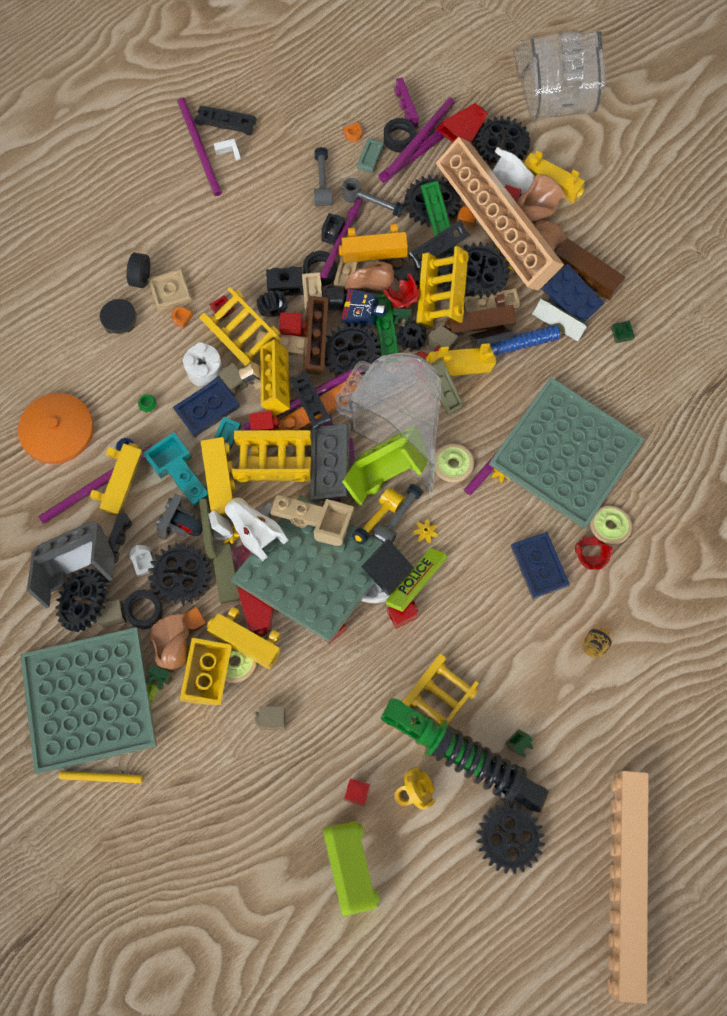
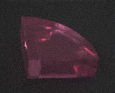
M244 544L230 549L236 568L241 567L248 559L250 550Z

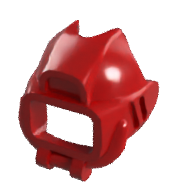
M410 273L407 274L408 281L399 280L398 291L390 287L388 292L385 289L382 290L395 308H408L410 304L418 301L420 289L417 288Z
M583 536L582 540L575 544V552L580 563L588 570H601L609 563L613 554V547L598 540L596 536ZM582 546H600V556H584Z

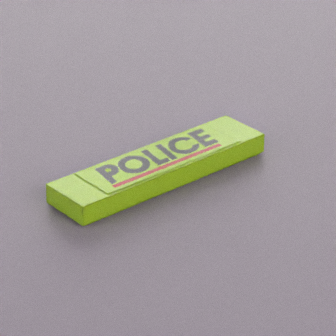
M429 548L409 575L386 599V605L403 612L447 559L446 553Z

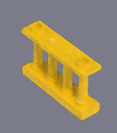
M455 246L454 256L442 259L430 253L422 254L420 295L416 323L419 324L421 322L422 326L431 328L433 327L434 318L446 316L459 323L463 322L468 262L467 251ZM453 264V272L451 274L438 276V267ZM452 281L451 291L436 294L437 284ZM450 299V308L435 311L436 301Z
M229 287L227 290L233 296L214 316L208 317L203 313L199 318L247 367L248 364L252 363L253 357L260 351L261 346L267 344L273 337L279 342L282 339L278 336L280 332L273 325L269 327L242 300L244 296L238 289L234 292ZM239 301L245 308L225 328L222 327L220 329L217 326L219 324L218 321ZM251 313L257 320L237 340L234 339L232 341L229 338L230 332ZM263 325L269 332L249 352L246 351L244 353L241 350L242 344Z
M310 430L234 431L235 444L240 446L239 469H232L234 480L239 482H247L248 480H295L297 482H304L311 479L310 469H304L305 446L311 445ZM251 445L259 446L258 469H247L248 447ZM269 445L278 446V469H266L267 447ZM288 445L297 446V469H285L286 447Z
M440 653L402 702L408 707L412 705L414 707L418 706L438 723L445 720L450 724L469 698L473 700L479 692L477 689L479 683L475 681L472 686H469L446 668L447 665L444 664L446 657ZM436 674H442L466 693L460 702H457L434 684L435 681L432 679ZM424 689L430 690L454 709L447 719L422 700L420 694Z

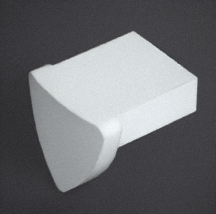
M234 138L214 144L216 156L233 151L235 160L240 159Z
M215 510L208 514L211 526L215 530V540H226L233 536V530L227 518Z
M136 545L129 553V558L133 562L138 577L149 574L148 568H154L150 563L153 561L152 548L145 545Z

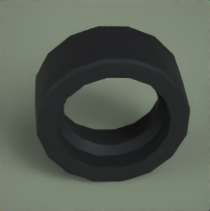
M405 118L392 119L384 127V143L387 148L394 152H402L416 136L415 126ZM395 130H404L410 136L405 140L398 141L392 139L390 133Z
M315 251L307 255L303 262L304 274L311 273L310 266L316 262L326 263L330 253ZM336 260L327 277H321V287L329 285L334 281L337 273Z
M136 252L130 255L126 270L129 286L137 288L146 287L151 266L149 255Z
M139 590L130 594L125 600L123 607L124 615L128 622L139 629L152 628L162 618L163 614L161 601L157 595L148 590ZM140 599H149L154 603V614L144 621L134 618L132 614L133 605Z

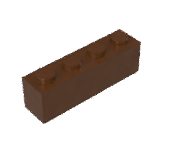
M566 238L555 251V254L564 264L561 268L568 264L601 297L610 301L622 287L625 280L624 275L570 239Z
M310 296L306 303L302 371L306 370L307 374L321 375L324 371L328 298Z

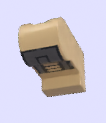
M252 362L247 367L239 369V375L243 382L253 385L256 391L261 392L260 365Z

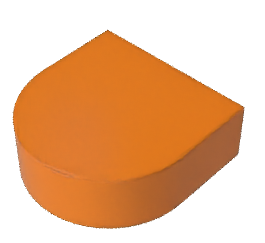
M359 122L343 127V132L349 141L357 142L362 138V128Z
M468 206L460 209L457 222L462 220L464 224L474 226L476 217Z
M177 307L171 314L173 322L182 328H185L194 315L191 310L185 307Z
M197 607L185 613L183 620L188 630L196 631L207 625Z

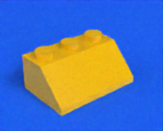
M197 638L191 639L179 701L202 705H221L232 645Z

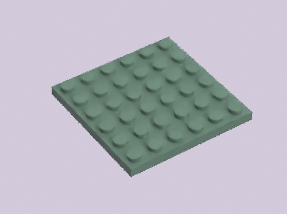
M550 377L489 465L585 529L645 439Z
M300 495L296 499L302 502L317 505L316 503L310 501L302 495ZM281 517L277 524L289 541L282 544L276 538L262 550L267 555V558L263 562L252 553L231 578L232 583L330 643L375 583L361 566L383 542L369 535V539L363 545L356 543L352 538V533L357 527L349 524L342 545L334 546L314 539L315 526L297 527L289 519Z
M137 627L20 654L35 774L157 747L141 639Z

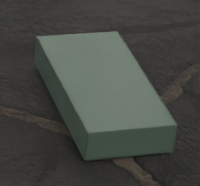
M368 138L357 163V169L373 173L383 151L384 142Z

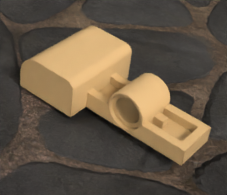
M277 495L270 511L271 515L289 519L297 527L315 526V540L340 546L343 543L354 513V506L326 499L324 506L321 507Z

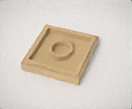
M182 269L148 278L157 311L192 301Z

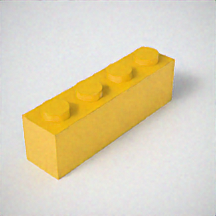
M223 437L202 440L201 447L211 512L215 510L225 517L228 516L225 513V506L234 499L233 491L236 490L235 481L230 476V472L233 469L232 461H228L227 454H230L229 442L225 443Z

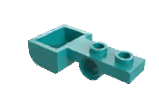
M174 432L143 452L144 457L159 478L162 479L167 474H170L176 485L194 507L199 504L200 499L209 497L206 489L185 463L192 457Z

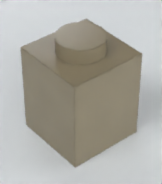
M441 325L436 330L433 329L428 336L429 347L434 350L437 346L449 347V350H453L457 345L458 336Z
M233 363L229 366H224L218 373L219 378L233 396L248 387L247 383L241 379L239 370Z
M119 599L104 602L103 606L106 608L104 610L101 609L102 616L96 617L97 623L103 628L126 623L123 603Z
M259 706L255 722L259 724L260 730H285V707Z

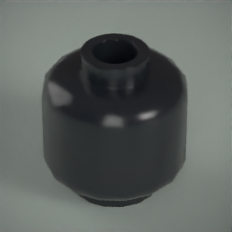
M328 286L325 291H322V297L328 298V310L344 308L347 292H344L342 286Z

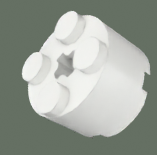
M197 343L191 347L183 358L184 368L189 380L200 387L219 377L218 373L223 368L218 351L204 343Z

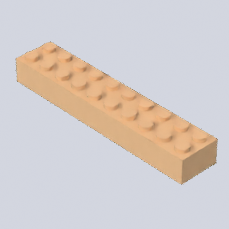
M458 137L436 162V165L526 286L539 291L564 264L469 141Z
M622 771L614 775V778L611 780V791H614V800H611V812L614 813V821H611L610 833L614 834L613 843L610 844V856H613V865H610L609 874L610 878H613V887H610L609 899L612 901V910L609 911V923L612 924V933H609L608 943L609 947H612V956L608 957V969L611 970V980H608V993L611 994L612 999L617 1001L647 1004L648 773Z

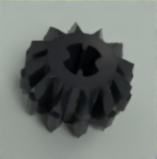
M278 290L265 292L264 295H260L256 300L261 316L267 318L279 315L280 312L284 313L288 308L286 296Z
M414 320L412 324L405 322L404 326L399 327V332L397 333L398 344L403 345V350L409 348V351L412 352L415 348L419 351L420 347L425 346V341L428 339L426 328H422L421 322L415 325Z

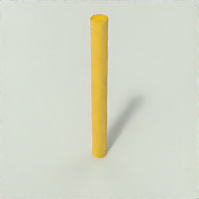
M60 771L59 779L121 783H142L143 780L142 775L70 771Z

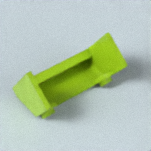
M412 426L365 451L355 459L342 483L359 506L363 504L367 495L378 493L384 481L411 468L418 475L422 474L429 459L420 431L416 426Z
M357 821L323 827L342 917L377 909V904L381 902L378 889L373 890L361 841V838L365 837L362 824L358 825Z

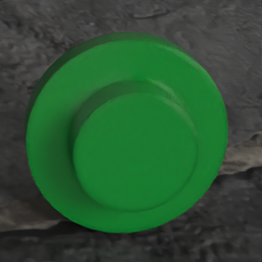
M144 394L139 398L138 406L143 412H151L156 408L157 401L154 396Z

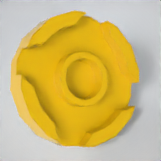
M419 767L407 770L404 775L405 784L395 791L397 803L402 806L414 803L422 810L433 806L436 802V798L432 799V793L435 792V789L428 774L425 771L420 772ZM401 790L407 791L410 797L409 800H404L401 797Z

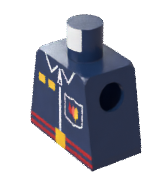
M348 288L341 320L343 323H346L347 327H350L352 322L354 327H357L359 323H361V327L373 326L376 316H386L387 308L386 306L379 305L374 294Z

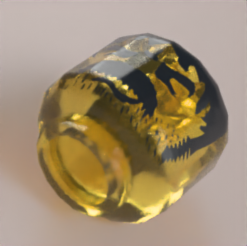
M603 628L590 629L582 641L583 651L595 659L604 657L612 645V640L609 637L610 633Z

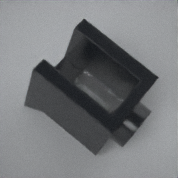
M328 213L321 228V241L334 245L345 224V218Z

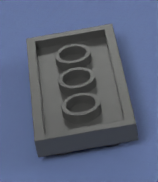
M346 423L323 426L317 430L312 428L310 500L317 502L326 501V499L349 498V491L342 483L349 470V425Z

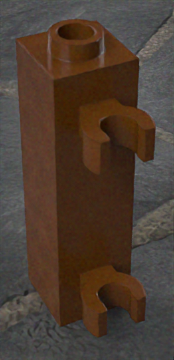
M504 294L496 295V308L465 312L463 314V322L461 323L448 316L447 321H445V328L455 335L514 326L516 324L514 306H505Z

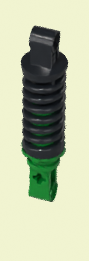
M395 698L389 700L381 720L413 738L416 744L425 746V755L435 756L437 761H441L443 757L446 758L445 766L450 767L453 763L456 764L454 767L455 772L459 773L464 769V777L468 779L474 775L473 782L475 784H479L485 778L483 782L485 790L490 789L495 784L492 790L493 795L501 797L506 804H509L514 799L533 812H542L549 791L545 787L526 778V768L520 767L517 764L511 765L509 759H502L499 753H492L489 747H482V743L479 741L473 742L472 737L469 735L463 736L462 731L455 729L445 720L437 724L431 717L423 716L405 705L402 701Z

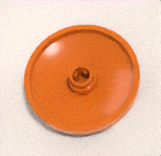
M65 393L47 394L34 400L24 410L18 423V437L22 447L32 458L46 464L65 463L79 456L89 445L94 431L93 418L86 405L78 398Z

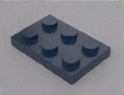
M568 264L541 288L559 308L582 322L588 320L604 304L600 297Z
M218 377L175 405L173 409L193 437H196L222 420L223 417L240 408V404Z
M548 532L511 544L510 547L532 599L569 587L570 583Z

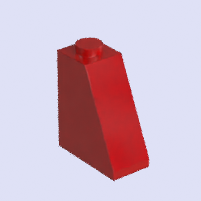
M474 103L445 119L436 130L452 143L458 137L471 143L489 113Z
M238 587L237 590L249 631L260 637L267 635V632L271 631L274 608Z

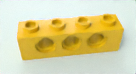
M274 339L260 347L261 406L268 411L272 410L276 416L290 409L288 350Z

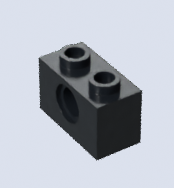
M291 266L289 268L267 269V291L274 292L278 290L283 292L285 296L304 295L302 267Z

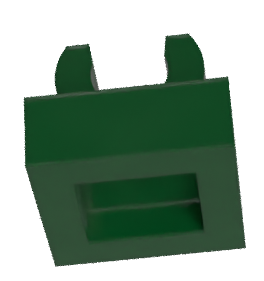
M394 307L393 315L397 316L395 324L398 325L399 318H404L405 322L409 323L408 317L412 316V309Z
M630 321L612 324L611 330L616 343L634 340L635 336Z
M151 665L148 670L150 678L147 684L149 687L152 686L154 681L159 682L157 686L159 691L163 689L164 683L169 685L172 679L169 671Z
M518 729L505 745L513 752L525 757L526 755L523 750L526 747L531 750L533 749L531 744L533 739L529 734Z

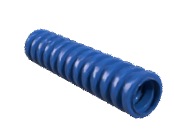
M554 324L552 327H542L541 330L538 328L536 331H526L525 334L523 332L520 335L515 334L513 339L492 343L490 347L493 354L498 356L500 353H510L511 350L513 352L516 349L521 350L522 347L525 349L527 346H537L538 343L541 345L543 342H553L554 339L557 341L560 339V330Z

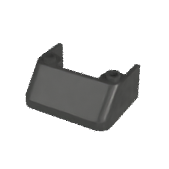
M90 521L39 544L32 552L26 591L45 608H49L51 592L63 587L66 575L93 564L109 581L113 580L115 557L102 527L96 521Z

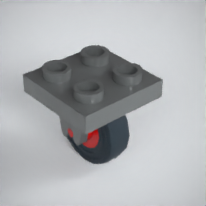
M175 494L173 498H169L165 505L166 511L164 516L160 515L156 523L159 537L166 540L169 532L183 537L186 534L200 536L203 531L202 524L194 519L195 514L182 508V496Z

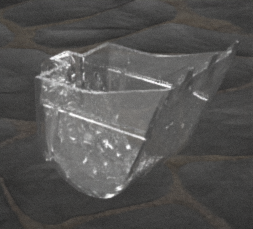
M578 30L560 32L558 36L531 39L528 45L525 40L518 41L519 50H513L518 79H522L528 111L533 120L571 116L574 114L595 113L598 110L601 89H605V66L601 31L579 33Z
M409 353L383 355L372 364L365 361L357 363L336 395L337 411L350 419L351 431L376 444H380L401 433L428 460L427 466L421 475H418L411 468L408 470L428 489L431 501L441 399V381L437 371L425 359ZM362 371L366 372L365 375H361L359 373ZM356 386V389L352 390L350 387ZM342 401L348 402L347 405H341L340 403Z

